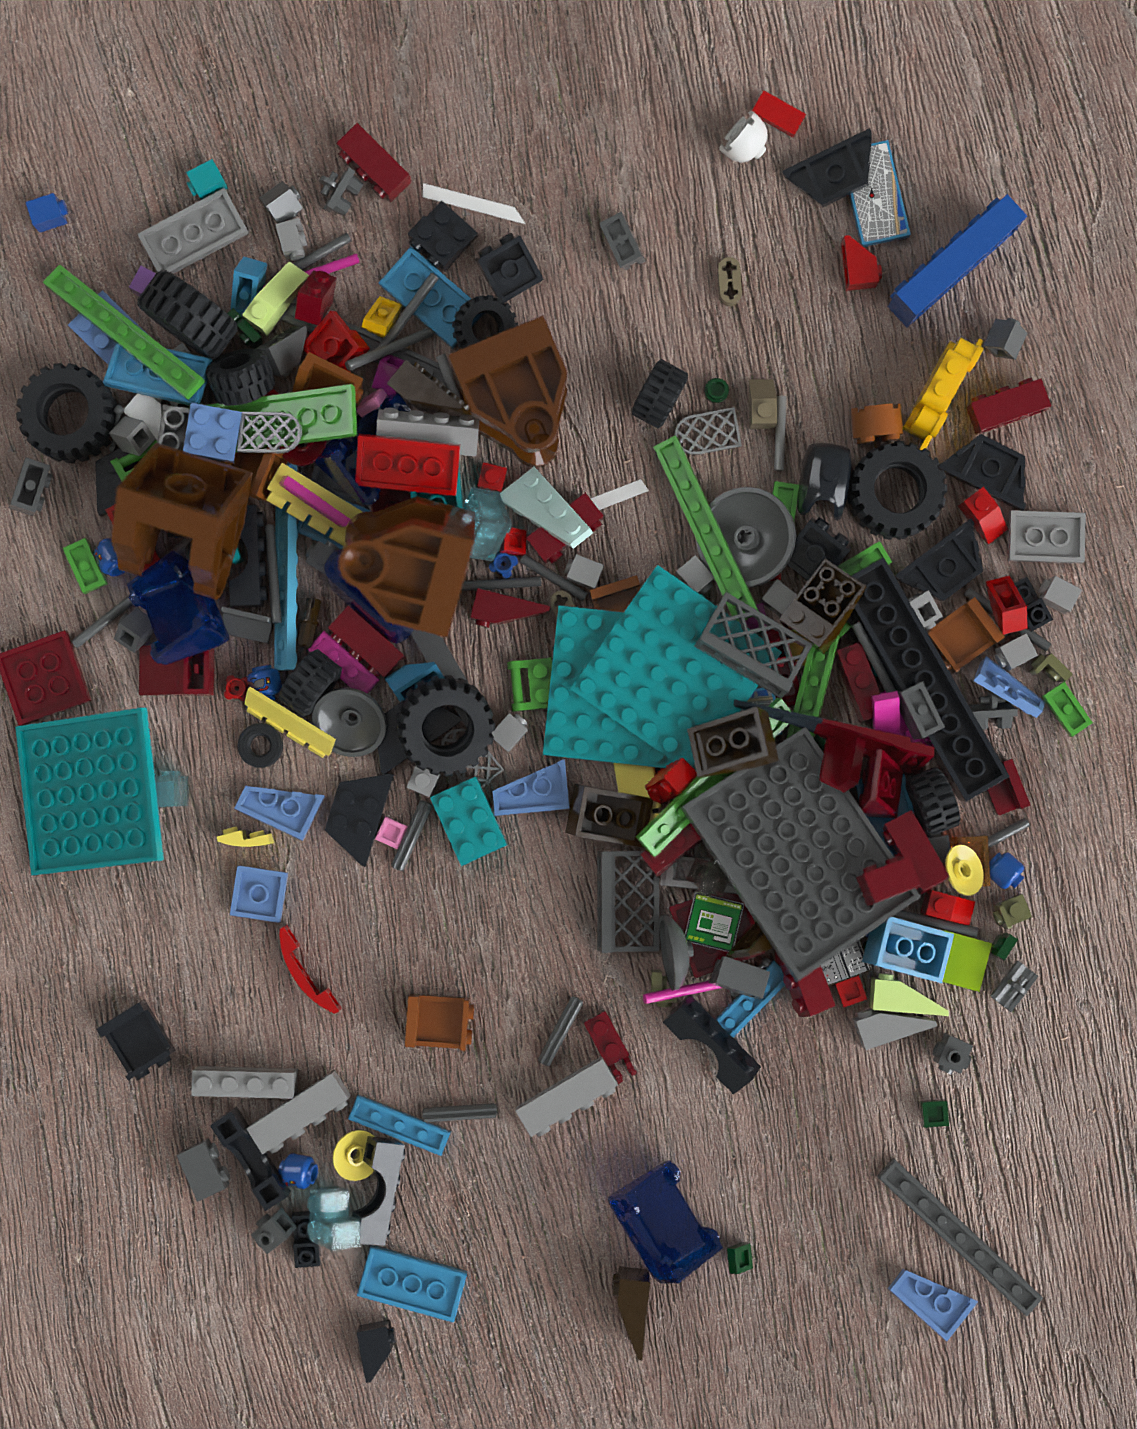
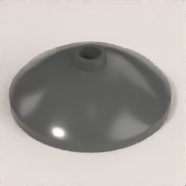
M344 687L327 692L318 700L312 714V724L336 739L332 751L339 755L347 757L367 755L381 744L386 733V717L381 706L369 694L358 689ZM350 713L356 714L357 717H353Z
M663 914L659 918L661 954L668 984L671 990L675 991L680 989L688 974L689 957H693V946L691 941L687 942L682 928L669 915Z

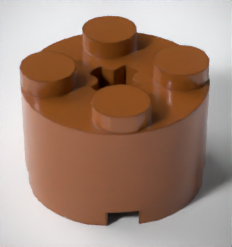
M900 403L894 405V409L893 404L864 406V409H859V412L858 408L851 409L853 439H857V444L872 443L875 441V438L881 437L882 442L896 441L903 434Z

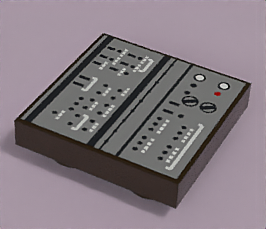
M861 939L821 965L828 986L872 971L870 964L862 962L865 950Z

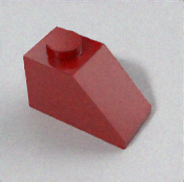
M844 236L841 241V252L846 291L876 288L879 280H882V267L877 265V257L851 236Z
M984 486L958 505L968 520L970 518L973 519V527L987 545L1008 530L998 504Z
M1010 575L986 581L994 619L1002 634L1005 635L1027 629V606Z
M929 889L925 892L920 913L970 926L975 901Z

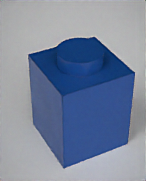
M54 193L25 202L32 224L40 233L68 224L65 216L68 214L67 206L64 200H59Z

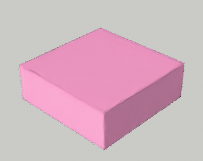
M381 388L364 397L357 407V413L363 417L380 407L387 396L385 391Z
M385 816L375 839L398 849L408 826Z

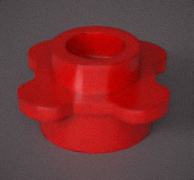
M233 675L226 678L227 684L224 697L228 700L236 698L240 701H245L249 686L247 677L240 679L235 678ZM236 686H239L238 691L235 690Z

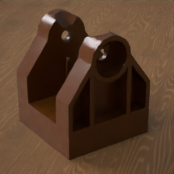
M544 315L449 354L448 358L452 373L463 401L470 408L468 412L479 420L478 433L514 453L519 462L528 467H543L552 462L557 455L559 447L558 430L568 394L566 387L568 372Z
M155 443L117 487L111 542L118 558L119 570L141 576L144 564H151L161 529L193 538L189 567L194 581V593L218 600L226 586L244 527L253 472Z
M416 496L377 512L365 511L354 516L346 528V544L339 556V570L342 577L363 593L386 622L448 638L475 542V512Z

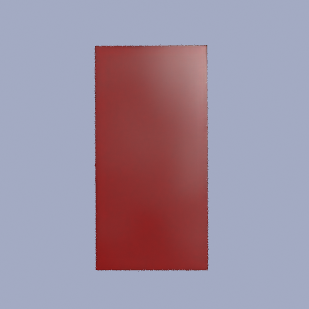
M764 90L752 109L762 121L794 138L806 117L804 112Z

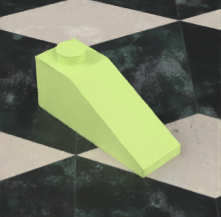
M288 262L255 296L242 316L251 326L268 336L297 296L298 291L309 275L291 262Z
M879 973L878 977H871L869 1007L871 1009L949 1016L948 1010L901 981L894 979L893 974Z

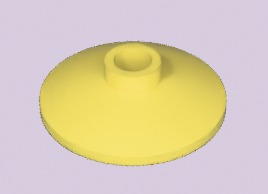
M965 845L952 847L947 853L945 868L950 876L948 879L951 885L963 895L977 893L983 884L984 878L982 864L978 856L971 848Z
M355 1130L345 1134L337 1142L332 1159L334 1168L340 1176L350 1181H359L367 1178L374 1172L373 1168L363 1161L368 1136L375 1137L374 1135L364 1130ZM357 1149V1154L351 1157L352 1151Z

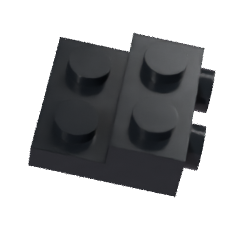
M441 200L427 217L424 215L408 232V237L412 248L417 252L422 250L428 256L427 260L435 268L441 267L446 272L478 237V233Z
M512 233L500 238L501 244L492 249L491 245L478 251L479 257L475 259L496 297L503 299V303L544 280L521 235L513 236Z
M812 517L796 537L795 548L787 564L806 580L811 578L824 559L838 566L852 548L848 545L850 540L840 532L835 535L829 530V523L820 517L817 520Z

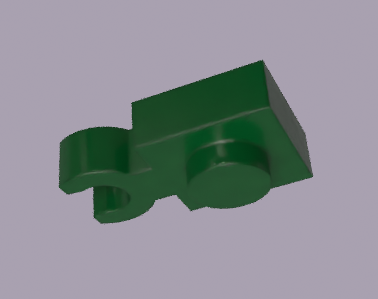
M234 308L227 312L237 323L238 338L246 347L251 346L253 349H256L263 344L262 337Z

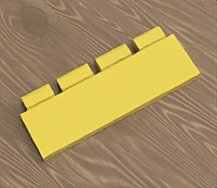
M281 463L266 488L271 491L266 501L280 509L284 507L286 502H289L290 504L286 509L288 514L302 522L305 521L308 514L311 515L307 523L308 526L324 535L331 527L332 531L329 538L344 546L346 544L347 526H337L281 487L280 481L284 476L291 477L350 519L363 511Z
M249 687L244 703L248 706V713L261 721L266 717V724L271 725L281 733H284L285 730L289 731L287 737L302 746H305L306 743L310 744L308 749L322 758L325 755L329 756L336 741L335 738L252 687Z
M613 763L618 792L649 797L645 785L656 775L655 767ZM653 801L652 809L662 807L661 804ZM651 810V815H650V821H649V823H650L659 813H654V814H653V811Z

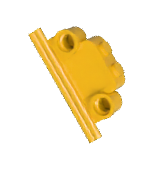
M960 337L956 343L952 341L947 343L903 425V430L923 440L919 447L920 450L927 448L932 437L935 438L948 416L946 411L965 375L967 372H971L984 349L981 347L984 342L982 339L979 338L973 344Z

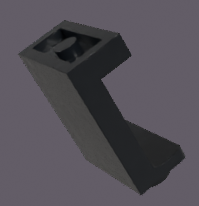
M145 1000L96 1029L100 1037L105 1036L128 1073L125 1076L127 1080L135 1077L138 1081L150 1073L148 1068L152 1065L157 1064L159 1068L172 1060L170 1054L176 1051Z

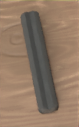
M424 800L419 801L391 864L394 869L399 871L405 869L431 811L432 804Z
M575 996L570 998L538 1058V1061L543 1065H551L583 1005L581 999Z
M491 1103L429 1107L423 1109L422 1116L424 1122L495 1118L497 1116V1106Z

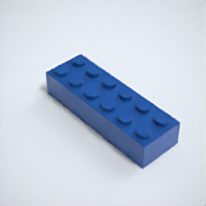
M1008 194L1001 200L998 197L995 198L981 215H976L968 223L963 232L961 230L958 231L949 240L950 242L945 246V249L943 247L939 248L926 265L924 263L921 264L912 273L913 275L908 279L909 282L904 280L894 289V292L890 295L892 300L887 307L906 328L1016 232L1027 218L1024 211Z

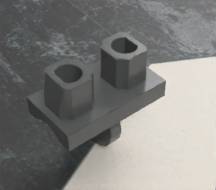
M350 167L347 171H344L338 183L335 181L339 175L332 171L329 178L321 176L319 182L324 186L320 192L322 195L327 197L329 191H333L323 207L328 213L333 210L340 215H346L352 203L341 197L344 190L357 196L363 186V183L354 176L355 171Z
M988 690L987 696L979 697L980 704H968L983 730L988 729V718H996V726L1005 729L1011 728L1013 716H1018V709L1014 708L1012 703L1005 702V699L997 696L990 690Z
M1017 960L990 997L1012 1012L1039 976Z

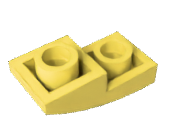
M237 827L222 830L223 835L217 836L218 842L233 846L251 847L274 843L272 833L265 835L264 830L250 833V839H247L245 830L238 831Z

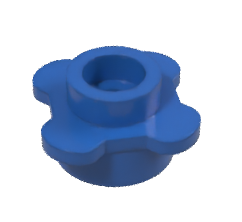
M497 550L494 561L489 564V569L491 572L502 574L503 578H510L513 567L518 564V559L516 556H510ZM506 562V565L502 566L501 563Z

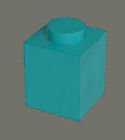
M213 159L186 172L190 181L186 182L192 195L198 194L201 200L223 188L225 190L228 189Z

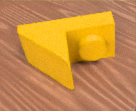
M379 296L364 317L362 327L384 338L398 319L402 304Z

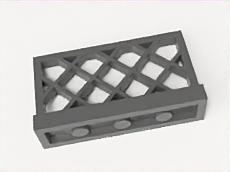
M725 592L694 647L777 697L782 698L789 692L793 685L792 682L813 644ZM726 601L736 607L738 615L726 617L723 609ZM752 616L757 619L759 628L748 631L744 618ZM739 619L743 632L731 634L728 621ZM723 623L726 636L717 637L709 631L713 625ZM774 629L779 632L781 641L770 644L766 631ZM761 632L765 645L753 648L749 635ZM744 636L748 649L740 651L735 647L733 638ZM795 642L804 647L800 655L791 657L788 647L789 643ZM783 645L786 658L775 661L771 648ZM766 649L770 662L762 664L757 661L755 651ZM788 662L791 672L788 678L779 674L777 664Z
M597 851V951L601 953L659 951V876L656 877L653 873L652 880L649 877L652 871L649 870L645 873L637 865L642 859L640 854L644 851ZM615 856H624L631 863L622 874L615 867ZM629 856L638 857L633 861ZM633 867L643 875L634 886L624 877ZM615 872H616V873L618 874V876H619L616 880H615ZM621 879L631 888L622 899L615 893V885ZM646 879L653 885V892L647 898L637 890ZM633 892L643 900L634 911L624 902ZM615 897H616V898L618 899V901H619L616 905H615ZM652 897H653V905L649 902ZM621 904L631 913L622 924L615 918V911ZM646 904L653 910V917L647 923L637 915ZM633 917L643 925L634 936L625 928L626 924ZM646 929L653 935V946H643L637 940ZM623 930L631 940L625 946H615V936ZM633 942H635L638 946H631V945H632Z

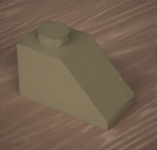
M774 379L748 380L749 429H774L777 424V397Z

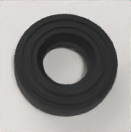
M255 723L248 726L242 731L238 739L239 755L245 763L252 767L265 768L273 765L280 758L283 751V740L280 733L274 727L265 723ZM257 736H265L270 742V749L264 755H256L251 749V742Z

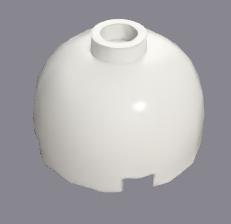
M753 111L748 112L751 117L746 119L743 116L725 137L726 140H729L726 146L720 145L719 150L733 161L743 163L750 161L752 158L757 160L766 151L764 144L767 141V128L762 119Z

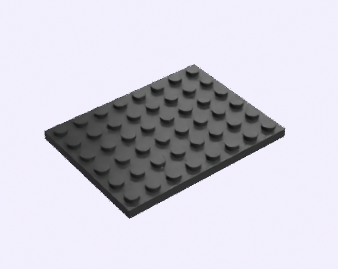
M806 727L776 746L779 761L756 768L736 771L681 807L795 981H799L921 897L914 888L867 906L856 877L864 874L862 869L874 864H877L878 868L885 866V860L892 858L893 855L849 790L843 793L819 780L824 753Z

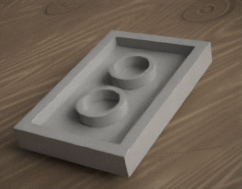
M1011 510L1009 512L1008 561L1084 563L1086 513Z

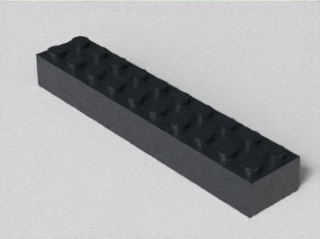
M884 557L852 574L851 576L864 584L866 588L851 614L855 621L860 620L897 692L923 682L945 726L923 739L927 746L934 747V758L958 800L967 802L1010 777Z

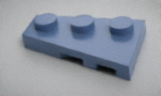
M987 656L980 662L973 680L974 682L1017 706L1026 714H1030L1035 718L1041 714L1045 705L1044 700Z
M565 759L493 790L495 816L569 809Z
M245 786L234 809L303 841L325 796Z
M905 1269L899 1273L887 1288L945 1341L950 1339L978 1303L974 1299Z

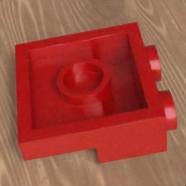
M330 311L307 337L303 348L307 354L310 352L347 370L345 367L346 361L363 355L370 349L356 330H350L336 311Z

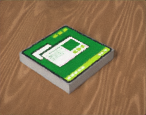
M695 891L684 933L687 942L691 941L694 944L729 952L735 944L744 903Z

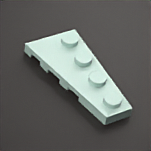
M532 467L496 496L498 502L504 506L507 505L520 516L523 515L531 520L533 524L542 527L550 535L571 548H575L593 533L590 527L535 467Z

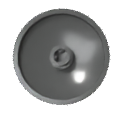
M740 487L721 494L709 504L747 587L765 584L784 570L795 548L796 530L789 510L777 497L759 488ZM696 540L699 557L702 563L705 565V567L711 572L709 565L702 553V550Z

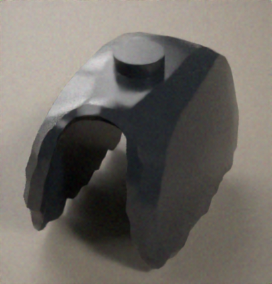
M815 443L808 446L802 461L797 498V511L799 514L806 515L816 501L827 500L834 504V520L838 521L842 518L852 469L850 449L832 443Z

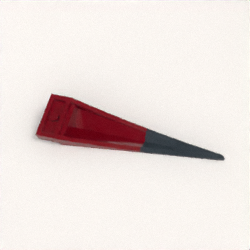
M734 699L733 706L747 710L759 707L768 712L770 718L801 729L806 727L809 732L826 739L832 737L844 744H848L856 737H859L866 741L864 757L870 759L877 749H882L903 769V774L912 776L917 774L934 757V747L927 746L922 742H910L911 737Z

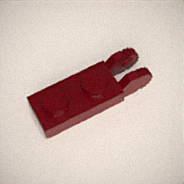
M606 1010L583 1022L618 1084L623 1082V1076L617 1069L616 1062L623 1059L629 1074L632 1076L637 1074L628 1057L629 1053Z

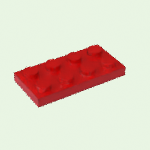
M359 434L355 485L456 496L461 444Z

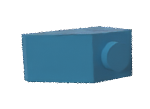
M244 256L234 269L231 309L234 308L240 316H242L255 296L264 288L267 263Z
M435 662L404 665L384 679L399 702H401V700H406V693L410 688L415 690L418 687V682L424 680L426 683L431 681L430 677L438 675L439 679H443L444 676Z

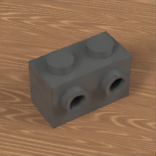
M27 457L24 459L9 509L30 516H34L36 511L41 512L45 500L41 494L44 487H49L52 474L48 473L50 465Z
M209 1138L182 1150L176 1155L197 1202L226 1189L230 1184L228 1181L230 1180V1174L225 1166H221L218 1159L220 1156L219 1150L214 1142H210Z

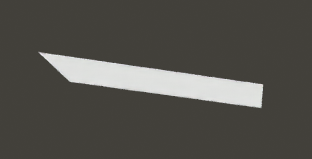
M423 183L424 198L439 202L442 200L447 204L525 224L515 207Z
M640 479L593 497L591 500L601 510L649 490Z

